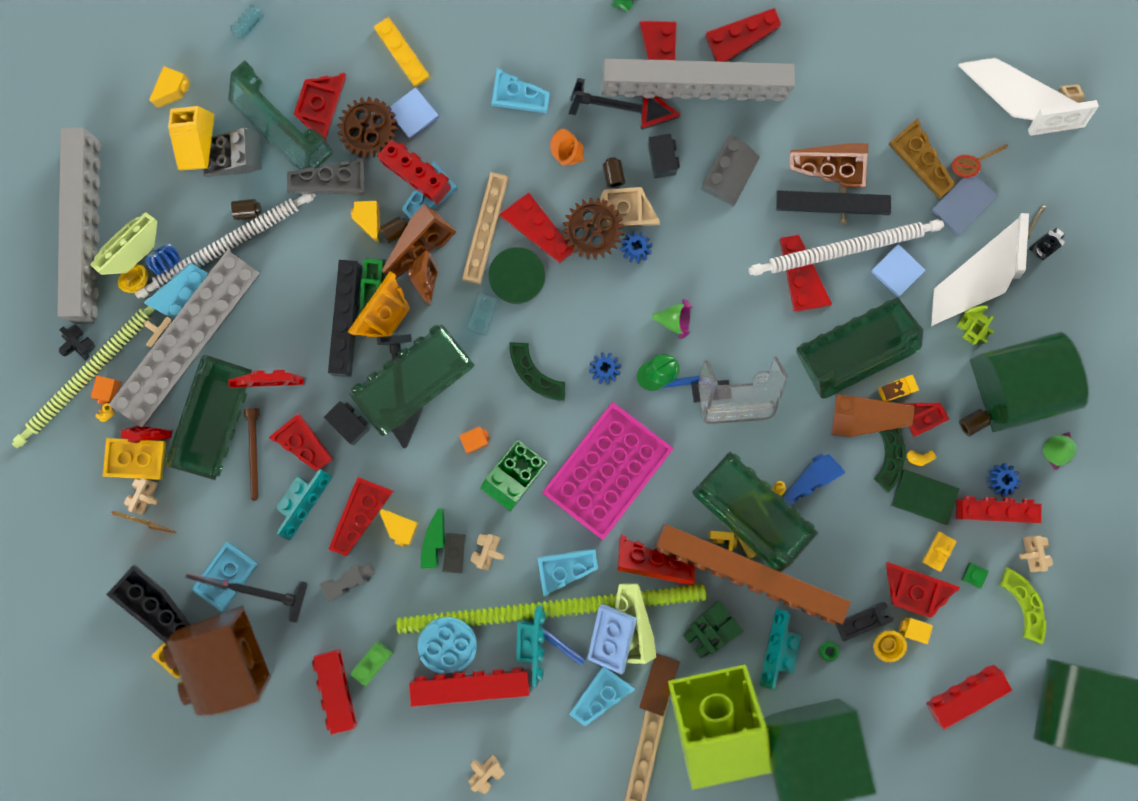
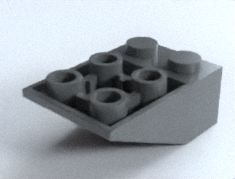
M240 128L212 137L208 169H203L205 177L245 174L262 169L260 133L247 128Z

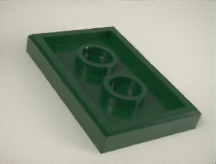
M903 469L891 506L948 525L960 488Z

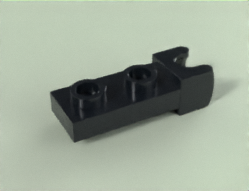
M880 602L844 619L843 624L837 622L836 627L842 641L845 642L877 627L893 622V617H882L881 615L882 610L887 608V603Z

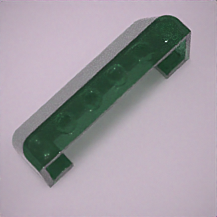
M897 297L893 300H887L883 305L872 308L859 317L852 318L843 325L836 326L825 334L818 335L809 342L802 343L796 348V351L817 393L822 399H826L917 353L922 347L923 329Z
M437 324L429 330V334L425 337L420 336L413 342L414 345L412 347L401 350L396 359L393 361L388 360L382 365L383 368L380 371L372 372L367 376V381L363 384L358 383L351 389L352 392L349 395L381 436L391 432L474 367V363L444 325Z
M202 355L165 465L212 480H216L217 476L220 477L223 466H221L222 459L227 457L229 447H227L228 441L233 439L235 429H233L234 423L239 421L241 403L244 404L247 398V393L245 392L247 387L229 388L228 380L251 374V369L208 355Z
M730 451L692 491L699 502L767 565L779 572L790 567L819 533L811 522L804 520L800 516V512L797 509L790 507L786 503L783 496L776 494L766 481L756 476V472L752 468L744 465L741 458Z

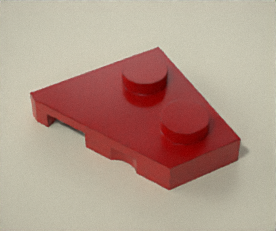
M898 403L915 406L913 425L908 426L913 437L950 420L941 403Z
M139 425L121 430V438L128 439V442L140 443L143 440L172 438L173 430L148 426L140 427Z

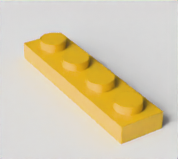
M389 17L374 26V30L414 87H418L430 79V75Z

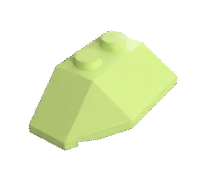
M145 212L141 217L128 222L99 249L90 266L101 275L127 273L133 269L155 247L157 220Z

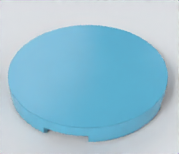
M452 617L435 619L428 623L420 633L418 639L420 659L433 672L439 674L461 672L472 663L476 655V636L473 630L459 619Z

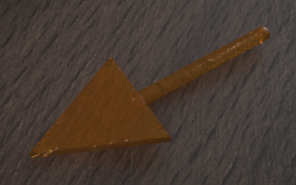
M111 511L112 515L146 524L150 529L176 533V531L151 521Z

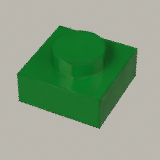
M968 563L961 580L982 589L989 571L973 563Z

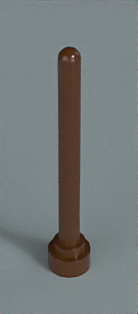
M259 408L244 409V417L248 421L250 496L253 501L258 499L256 420L260 416Z

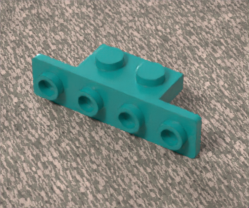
M319 469L310 483H307L298 476L295 478L276 506V509L286 517L276 532L278 536L291 540L333 478L331 474Z
M538 605L536 608L534 623L519 621L517 624L516 661L533 663L532 686H537L539 681L543 679L544 673L543 668H541V662L544 659V650L541 649V644L545 639V631H542V624L545 623L546 613L543 612V605Z
M777 608L773 617L759 683L760 686L772 690L775 689L779 671L794 673L802 636L801 634L787 631L791 612Z

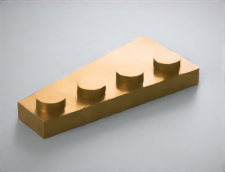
M917 118L888 145L932 193L940 199L955 184L945 166L939 161L936 150L930 145L929 138L926 132H923L920 127L921 123Z

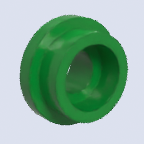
M824 642L819 648V654L823 660L832 662L838 658L839 648L833 642ZM827 648L832 649V653L830 655L826 654Z

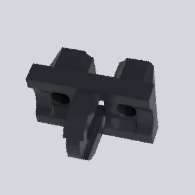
M1058 228L1049 230L1028 249L1033 251L1043 261L1064 245L1065 241L1062 238L1065 234Z
M76 324L68 329L64 326L60 328L61 336L66 342L59 348V353L65 357L76 351L84 360L88 359V353L95 347L94 342L89 337L79 342L77 338L83 335V332Z

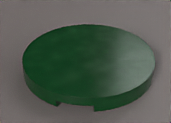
M521 247L508 248L500 252L493 259L488 273L489 283L493 292L501 300L511 304H522L532 300L541 292L545 283V269L540 258L532 251Z

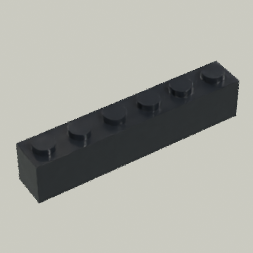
M339 260L328 365V373L332 376L351 377L355 335L348 333V330L357 319L362 265L358 261Z

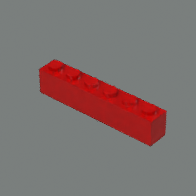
M514 667L512 671L504 672V669H493L492 673H484V670L473 671V675L457 672L453 673L452 677H445V674L433 675L434 678L426 679V676H416L414 680L409 682L411 707L530 695L528 670H524L523 667Z

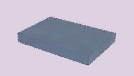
M970 170L966 175H971L974 173ZM963 177L931 212L940 221L942 220L955 235L960 236L998 195L979 177Z

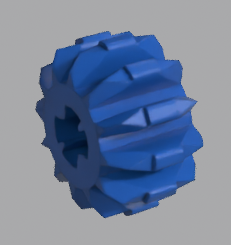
M633 231L632 236L626 234L627 240L624 239L621 242L624 246L620 248V251L625 252L624 258L630 256V263L633 262V259H636L637 264H639L640 258L646 261V255H651L652 253L649 248H652L653 244L647 243L650 240L649 236L643 238L644 232H641L639 236H637L636 231ZM636 244L640 245L637 251L633 249Z
M167 244L160 248L158 247L150 253L145 261L151 271L155 274H162L178 264L181 258L177 250L171 244Z
M602 352L601 359L595 355L594 360L597 363L590 362L589 364L591 367H594L589 370V373H596L592 379L600 378L598 384H602L603 379H605L606 385H609V378L615 382L617 379L614 375L620 376L621 374L620 371L615 370L621 368V364H615L618 361L617 357L611 360L612 353H609L608 357L605 358V354ZM604 364L610 367L608 373H603L604 370H600Z
M1002 463L1001 466L994 465V470L988 471L991 477L986 478L987 481L992 483L988 488H994V494L1000 493L1001 496L1013 495L1014 489L1018 490L1020 488L1016 484L1022 481V479L1017 478L1020 472L1014 471V466H1007L1006 463ZM1002 477L1006 478V482H1002Z

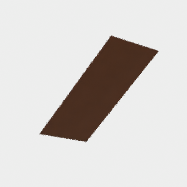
M656 653V658L653 661L641 699L640 709L664 716L670 696L668 681L675 680L680 664L679 661Z

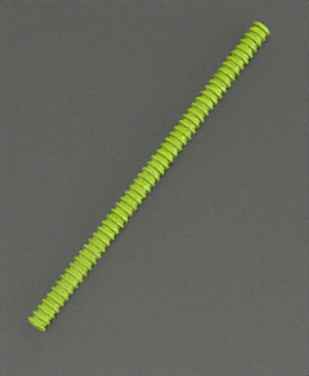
M703 583L700 586L694 584L693 587L691 585L685 587L684 585L682 588L676 586L675 589L673 587L667 589L666 587L664 590L658 588L657 591L655 589H652V591L646 590V592L640 590L644 605H648V607H651V605L655 607L657 604L663 606L664 603L669 605V603L675 604V602L681 604L682 601L687 603V601L693 602V600L697 602L700 599L702 601L706 600V589ZM617 593L616 595L610 594V596L604 594L603 597L601 595H598V597L592 596V598L586 596L585 599L580 597V599L573 598L574 600H570L568 598L567 601L561 599V601L555 600V602H552L550 600L549 603H546V601H543V603L537 602V604L531 602V605H528V603H525V605L519 604V606L513 604V607H510V605H507V607L501 606V608L495 606V609L489 607V609L483 608L482 610L477 608L476 611L473 609L470 611L464 610V612L459 610L458 613L452 611V613L446 612V614L441 612L440 615L434 613V615L428 614V616H425L423 614L422 617H419V615H416V617L410 616V618L405 616L403 619L398 617L396 627L399 635H402L403 632L405 634L409 632L414 633L415 631L420 633L428 623L442 617L456 618L465 622L468 626L472 625V627H475V624H478V626H481V624L487 625V623L493 625V622H496V624H499V622L505 623V621L511 623V620L517 622L518 620L524 621V619H527L529 621L530 618L535 620V610L538 605H543V612L546 613L545 619L548 616L554 618L556 615L557 617H560V615L565 617L566 614L572 616L574 613L575 615H578V613L583 615L584 612L590 614L592 611L596 613L601 604L616 609Z

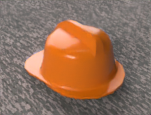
M560 129L553 135L550 150L554 158L561 165H575L579 161L585 160L583 157V144L570 131Z

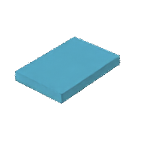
M226 542L202 576L244 585L259 564L232 544ZM198 581L191 589L221 612L227 609L238 594V592L229 588L224 590Z

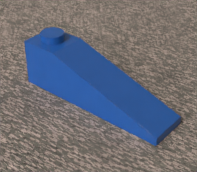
M821 453L812 458L813 463L806 467L770 512L776 514L797 502L798 498H803L813 493L815 488L832 482L845 474L844 469L830 454L823 456Z

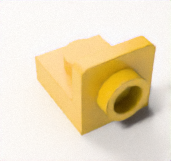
M709 531L708 538L713 539V543L724 544L725 540H727V550L733 552V548L736 549L737 537H734V533Z

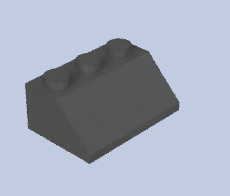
M729 134L701 190L735 206L760 158L759 155L746 142Z

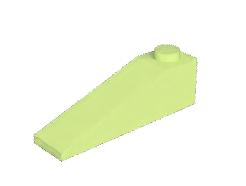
M619 584L615 608L637 618L627 663L645 664L656 658L654 636L639 585Z

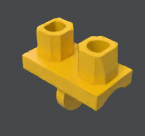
M938 531L922 563L941 572L957 541Z

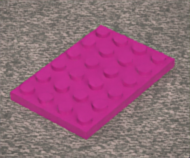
M612 402L542 493L600 539L604 540L674 448Z

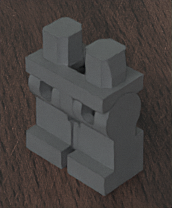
M366 563L363 566L360 564L350 567L351 570L345 571L340 579L336 581L330 579L320 583L327 600H336L349 593L348 588L357 587L369 582L368 577L376 574L372 563Z

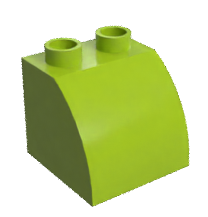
M746 664L668 681L677 729L692 790L771 773L767 729Z

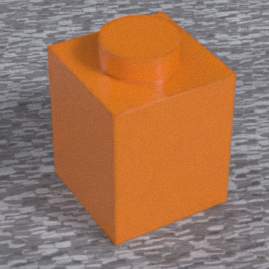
M96 375L90 398L96 399L97 404L104 405L110 403L119 392L122 382Z
M480 426L459 435L467 454L489 445V434L486 429L482 430Z

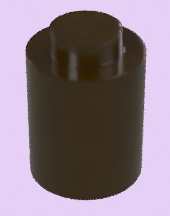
M616 157L606 159V162L603 163L607 187L613 188L624 185L626 182L621 160H618Z
M256 199L231 202L234 220L258 218L262 212L261 204Z
M397 217L382 225L380 229L390 244L401 237L408 223L405 218Z
M978 409L960 419L959 425L963 432L970 437L988 427L991 416L986 410Z

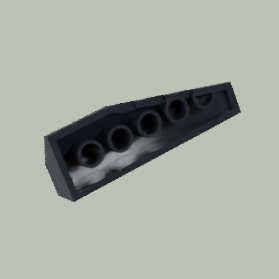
M135 564L106 594L166 644L167 639L175 630L190 625L166 590Z

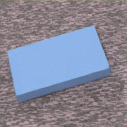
M599 605L587 660L623 674L637 618L607 605Z

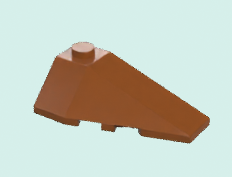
M845 143L790 150V169L806 175L824 178L823 180L828 182L831 180L840 183V186L866 188L869 143Z
M423 204L408 222L382 269L383 273L388 275L389 272H393L396 278L409 270L410 265L413 266L414 260L425 251L430 252L436 247L440 249L457 231L436 211Z
M425 251L414 260L413 266L410 265L408 277H410L425 303L431 305L439 269L430 252Z
M837 394L831 435L856 437L912 426L915 406Z

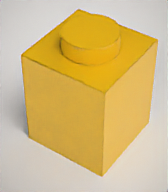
M905 617L899 625L900 634L903 637L928 645L933 625Z

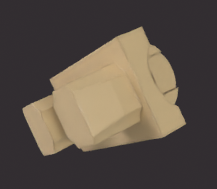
M167 316L159 327L150 321L143 323L145 327L154 332L146 343L147 346L151 348L155 345L163 331L171 324V318Z
M136 478L132 484L133 488L136 489L134 496L129 495L124 501V504L128 506L127 510L144 515L149 504L157 505L158 499L152 496L158 483L144 478Z
M491 534L479 535L477 544L484 546L482 553L474 551L470 559L471 562L477 565V568L489 571L493 558L504 560L505 555L496 552L500 537Z
M1041 536L1023 537L1026 552L1019 554L1020 560H1028L1030 572L1048 571V567L1053 565L1052 558L1049 555L1045 556L1044 548L1049 546L1048 538Z
M493 754L483 765L474 759L470 765L475 773L469 778L468 782L471 785L472 791L476 792L478 790L486 794L491 788V784L487 780L491 776L499 780L504 775V771Z

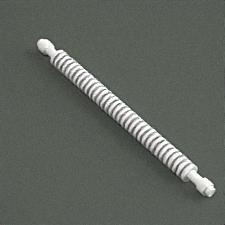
M302 193V196L295 200L289 198L290 203L287 200L284 201L285 206L283 203H280L281 208L277 205V210L275 208L271 209L272 212L268 210L267 213L269 215L263 213L264 218L262 215L259 216L260 220L257 217L254 218L256 222L251 220V224L249 222L246 223L247 227L242 225L243 230L241 227L237 228L238 231L235 229L233 231L234 234L232 232L229 233L230 237L228 235H225V238L221 237V241L219 239L216 240L217 244L215 242L212 245L209 244L208 248H203L204 251L201 249L199 252H195V255L192 254L191 258L187 257L170 270L152 277L153 282L146 285L140 291L135 292L138 299L141 297L145 298L150 295L151 291L156 288L160 289L189 263L201 268V264L204 266L210 260L213 261L214 257L218 258V255H223L222 252L225 253L226 249L230 251V246L234 249L235 245H240L239 242L241 244L244 243L243 239L247 241L248 238H252V235L256 236V232L260 234L259 229L263 232L265 231L264 227L266 229L269 228L268 224L272 227V222L277 224V220L279 222L282 221L280 217L286 219L285 214L287 217L290 216L289 212L294 214L293 209L298 212L297 207L305 202L308 204L313 201L316 195L313 193Z
M938 219L930 221L929 224L925 225L917 222L803 250L802 252L799 251L775 257L774 259L771 258L769 263L752 265L748 269L749 274L758 276L770 270L774 274L832 258L835 259L923 237L925 232L940 231L944 227V223Z

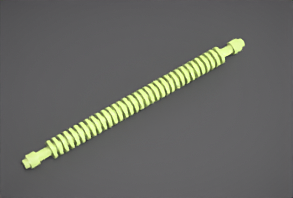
M147 306L144 310L139 309L140 314L136 312V317L132 316V320L129 319L128 323L124 324L125 327L122 326L121 330H118L114 337H111L107 344H104L100 351H97L92 356L93 358L89 359L90 362L87 361L86 365L82 366L83 369L80 368L79 372H76L75 376H72L68 383H65L61 390H58L54 397L25 424L27 428L13 439L12 445L16 448L23 447L33 433L38 434L54 418L53 416H56L61 411L60 409H63L71 401V398L73 399L78 394V391H81L85 384H88L92 377H95L99 370L103 369L102 366L105 367L106 363L110 362L109 359L112 360L113 356L117 355L116 352L120 351L119 348L122 349L123 345L127 344L126 341L129 342L130 338L134 337L133 334L136 335L138 333L136 330L140 331V327H144L143 323L152 319L150 315L155 309Z

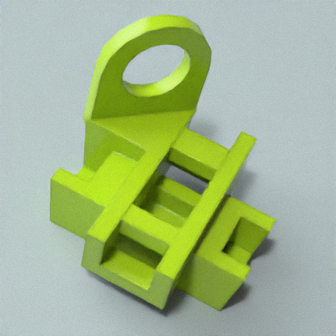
M987 305L965 311L964 316L956 326L964 331L961 337L972 345H976L978 341L982 344L987 343L988 336L994 333L993 330L988 328L994 317L992 315L988 317L983 314L988 309Z

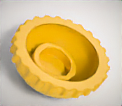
M137 264L127 273H121L117 283L118 287L125 293L140 291L148 282V270L144 266Z
M894 630L884 631L875 638L873 651L882 661L896 662V660H900L905 655L907 641L899 632Z

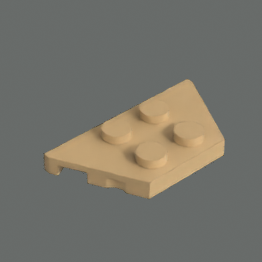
M642 187L603 190L600 197L601 204L607 200V207L613 204V211L619 210L620 213L616 217L623 218L619 224H624V227L660 225V220ZM602 214L598 215L597 221L602 216ZM603 221L601 227L608 228L611 225V221ZM596 224L594 227H590L589 229H597Z

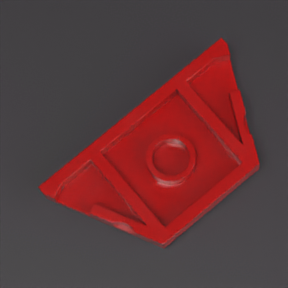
M339 73L338 76L328 77L327 75L318 79H305L293 113L303 125L324 143L326 142L347 77L345 73Z
M256 370L253 371V374L228 380L229 388L305 385L304 377L293 373H285V370H273V373Z
M890 562L885 564L891 604L928 618H932L938 612V609L944 606L948 599L960 589L959 586Z

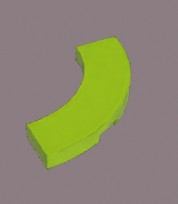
M1006 567L999 586L1008 590L1021 606L1024 616L1022 637L1043 645L1046 635L1043 603L1027 579Z

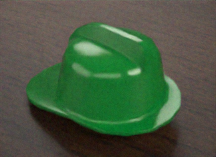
M668 354L657 355L639 368L637 381L643 389L648 391L661 389L678 377L680 372L679 363Z

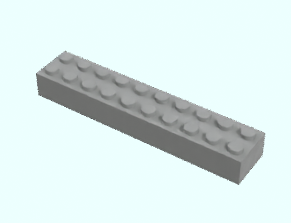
M604 59L601 73V95H606L607 97H616L617 95H625L627 98L643 96L644 98L662 96L665 99L681 97L682 99L699 97L702 100L718 98L719 100L736 98L739 101L755 99L756 101L773 99L776 102L787 99L795 86V64Z
M61 128L57 317L71 323H96V317H98L96 299L99 296L97 288L99 273L90 264L98 253L97 243H99L97 225L100 223L98 214L100 179L98 177V170L101 165L98 159V152L101 150L99 140L85 128Z
M227 250L112 399L109 406L140 427H144L256 281L260 273Z

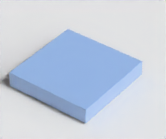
M416 87L390 107L392 109L391 112H394L396 115L393 119L398 121L397 125L410 140L439 118V115Z
M897 244L870 272L895 296L900 297L925 269Z

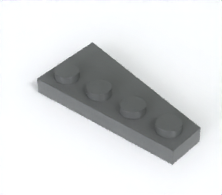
M364 157L357 158L354 161H341L339 164H326L318 168L310 167L287 172V193L364 195Z

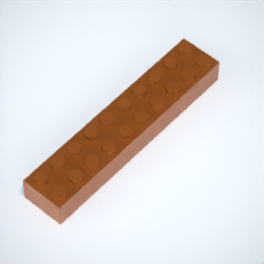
M667 524L662 525L654 545L658 547L657 551L668 556L670 553L676 555L675 559L687 564L688 561L694 562L693 566L703 571H706L707 568L711 569V574L723 579H725V576L730 577L729 582L742 587L744 584L749 585L748 590L762 594V591L766 592L765 597L778 602L781 599L785 600L784 605L797 610L801 607L803 608V613L816 618L820 615V620L832 625H836L837 622L843 624L851 601Z

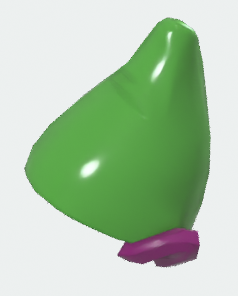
M683 298L681 304H676L654 313L652 319L668 330L679 334L680 340L690 334V331H688L690 309L693 306L688 300Z
M1070 432L1062 435L1049 437L1044 442L1042 450L1051 466L1058 470L1060 466L1068 464L1074 459L1077 446L1071 439Z

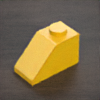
M163 66L149 101L155 107L160 108L183 98L185 92L189 90L190 80L185 74Z
M354 202V208H351V218L376 243H380V206L378 202Z
M381 509L380 515L390 538L395 540L394 543L405 547L406 544L411 545L420 523Z

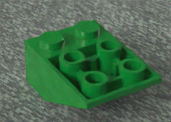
M517 440L485 478L480 489L511 512L548 462Z

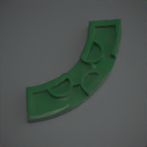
M509 342L511 360L521 380L531 390L543 397L556 401H565V382L551 379L535 367L529 354V344Z
M900 428L879 432L884 443L885 456L883 465L874 480L887 493L898 482L906 456L905 444Z

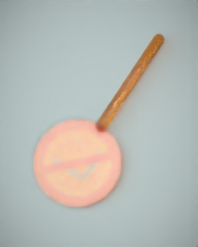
M1005 144L979 158L970 155L958 156L952 162V169L961 177L970 178L976 176L981 170V163L979 161L1007 148L1008 145Z

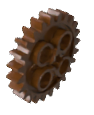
M370 96L365 101L360 97V103L354 99V106L347 104L349 110H342L345 116L339 117L342 123L337 124L342 130L337 133L343 136L340 141L345 143L344 147L346 149L350 148L349 152L352 154L356 152V155L361 157L363 153L366 159L371 154L375 158V153H380L390 142L391 138H397L393 132L398 131V128L393 125H396L398 121L393 119L396 115L394 112H391L392 109L390 106H386L384 101L380 102L378 98L372 101ZM361 113H366L363 119H359ZM383 118V122L380 125H376V121ZM356 130H359V135L357 137H353V133ZM377 136L376 141L370 143L371 137Z
M592 197L589 199V203L582 199L583 205L580 206L578 203H575L577 209L570 208L572 215H565L569 221L563 222L567 229L562 230V232L568 234L564 237V240L570 241L567 245L569 248L574 246L572 250L574 254L579 251V257L586 254V258L589 260L591 255H593L594 259L597 260L600 254L602 258H605V252L611 255V248L617 250L615 243L622 242L618 236H624V233L619 231V229L624 228V224H619L623 218L616 217L620 212L619 210L613 211V204L607 207V200L601 204L600 198H597L596 203ZM588 212L594 213L593 218L589 221L585 220V215ZM602 214V216L597 221L598 215ZM609 220L611 225L608 228H602L601 224L603 221ZM596 224L597 231L593 230L591 233L589 228L594 227ZM580 229L585 230V235L582 238L576 237V233ZM590 236L589 243L585 244L586 240ZM601 237L602 243L598 246L593 245V240Z

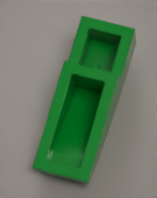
M367 257L363 259L359 315L384 280L382 269L385 265V259Z
M437 509L428 526L422 546L420 569L438 568V548H445L444 509Z

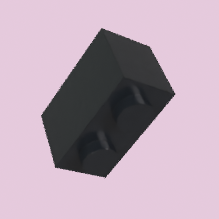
M671 133L649 137L648 148L654 179L676 175L677 170L680 168L679 158L675 157L674 151L677 150L675 139H672Z
M339 401L324 418L349 444L354 446L370 430L366 426L368 422L361 415L357 417L353 413L355 409L348 402L344 404Z

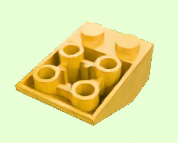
M199 106L170 109L168 129L178 170L208 169L214 113Z

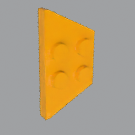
M393 272L388 273L350 327L348 333L373 338L392 336L410 310L409 304L404 299V293L401 287L398 286L395 279L396 275Z

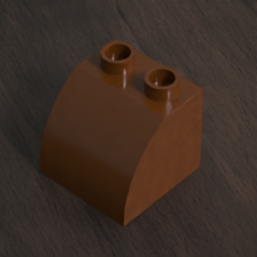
M243 605L175 630L166 641L168 645L163 647V657L167 666L170 669L177 667L182 682H179L177 685L181 702L185 706L192 704L195 714L199 716L221 714L259 702L271 679V674Z

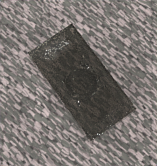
M446 533L442 572H463L466 534Z

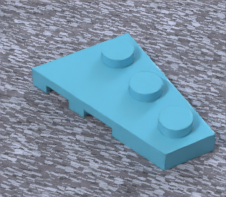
M497 68L492 106L541 113L548 112L549 92L530 83L527 84Z
M602 667L569 715L586 726L636 689L610 669Z

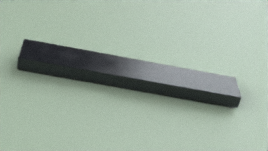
M777 190L776 210L890 215L891 195Z

